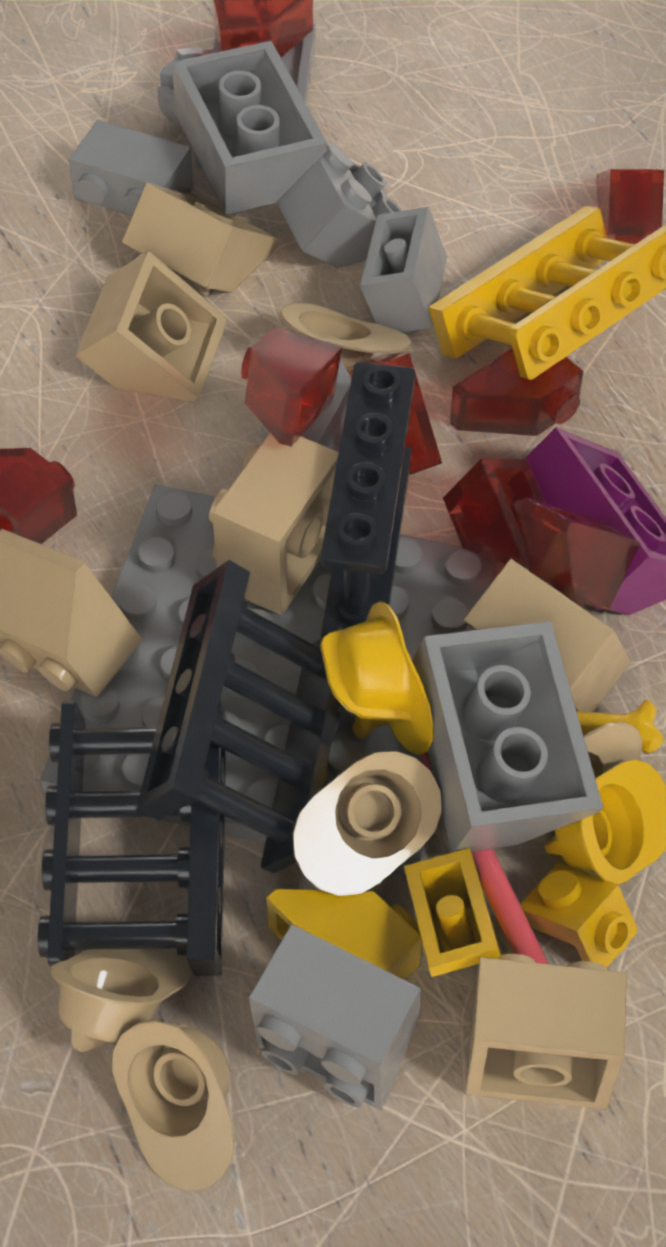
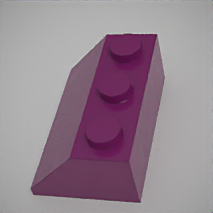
M555 427L508 475V478L520 494L517 498L519 506L532 520L541 524L549 536L546 540L547 547L559 561L571 568L579 580L576 583L577 591L593 608L597 610L604 608L631 615L666 600L665 515L617 451Z

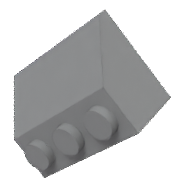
M272 41L173 62L174 112L225 215L276 203L327 152V142Z
M551 621L423 637L412 662L424 686L431 707L434 724L433 742L427 753L433 776L441 791L442 814L452 852L469 847L471 852L519 845L599 813L603 809Z

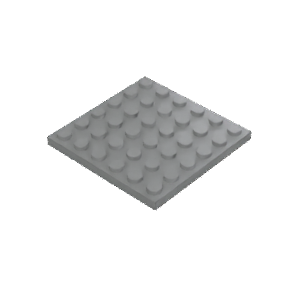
M154 485L111 596L143 641L98 697L75 688L71 701H76L85 719L86 729L157 727L192 587L196 582L216 569V560L212 557L214 547L213 523L209 520V512L215 496ZM401 534L390 607L398 618L405 646L411 660H413L424 636L472 631L464 619L492 584L497 568L498 554ZM320 559L282 616L247 600L248 608L313 644L321 639L332 569L324 568L321 565ZM236 632L231 651L235 655V662L296 695L301 667ZM223 686L221 700L227 721L285 750L290 721ZM339 702L338 711L340 712L341 719L339 727L332 738L327 764L330 769L328 783L353 763L374 752L397 751L415 757L422 763L419 755L406 750L397 740L389 725L374 729L363 740L358 739L352 731L357 715L346 710ZM227 752L226 786L272 808L279 778ZM150 754L84 755L83 791L141 790ZM50 755L40 778L43 793H46L49 785H57L58 762H52ZM180 816L165 817L161 819L164 821L190 826V823H182ZM225 816L226 835L265 843L266 836ZM427 842L421 849L396 868L393 873L406 875L404 866L422 861Z

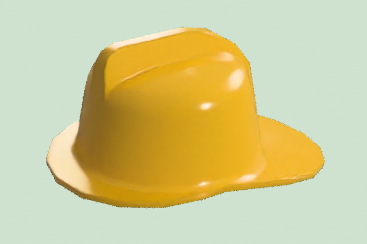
M378 602L372 606L367 616V622L331 632L322 639L320 648L328 684L334 697L346 710L360 718L386 720L395 737L404 748L415 755L428 752L433 742L434 724L430 703L421 679L406 649L397 616L390 605Z
M637 759L619 763L595 778L603 809L599 813L556 829L555 836L544 845L547 853L562 855L568 866L600 877L604 882L611 881L618 885L627 882L632 876L660 857L666 850V785L662 776L650 764Z

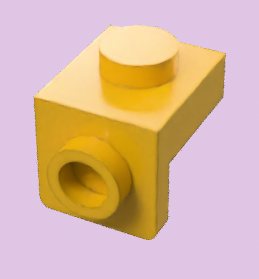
M559 862L520 904L532 929L576 946L582 961L599 963L606 968L626 949L637 933V925L618 884L611 881L604 882L600 877Z

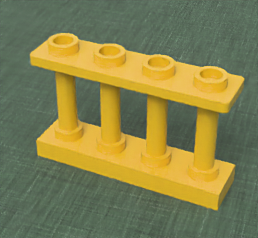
M582 207L428 307L442 355L458 359L486 339L512 346L520 376L529 380L534 379L666 289V225L637 244L607 238L600 208ZM605 260L610 261L598 270L593 269ZM566 286L571 287L559 296H553ZM527 312L531 313L518 323H513V321L523 316Z

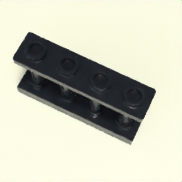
M358 362L353 368L321 551V565L324 568L332 569L321 638L339 627L346 629L367 622V616L372 606L378 602L391 604L412 459V447H405L415 384V370L411 367Z
M227 560L196 582L192 587L136 810L160 821L196 801L266 836L261 868L274 874L297 863L294 857L293 831L298 815L309 800L328 784L330 769L327 764L331 743L341 719L340 712L338 711L339 701L334 697L327 680L320 648L324 637L311 644L250 610L247 600L244 599L250 571ZM339 627L332 632L343 630L345 628ZM236 632L301 667L296 695L235 662V655L231 651ZM223 686L290 721L285 750L222 718V711L218 707ZM210 743L279 778L272 808L208 776L205 762Z
M220 698L218 709L222 711V718L227 720L223 703ZM76 701L62 702L60 723H52L49 732L50 758L52 762H58L57 785H49L47 787L45 798L46 820L48 825H55L53 850H44L42 856V884L45 891L51 890L50 916H41L38 924V951L40 957H47L48 964L51 967L58 962L72 958L74 950L176 948L177 955H187V962L195 976H222L225 816L196 801L167 816H180L182 823H190V847H180L178 854L79 856L81 818L150 817L136 810L141 790L83 791L84 755L150 754L157 727L86 729L85 719ZM210 743L205 762L208 776L226 785L227 751ZM178 881L179 888H189L188 913L177 914L176 921L76 922L78 883Z

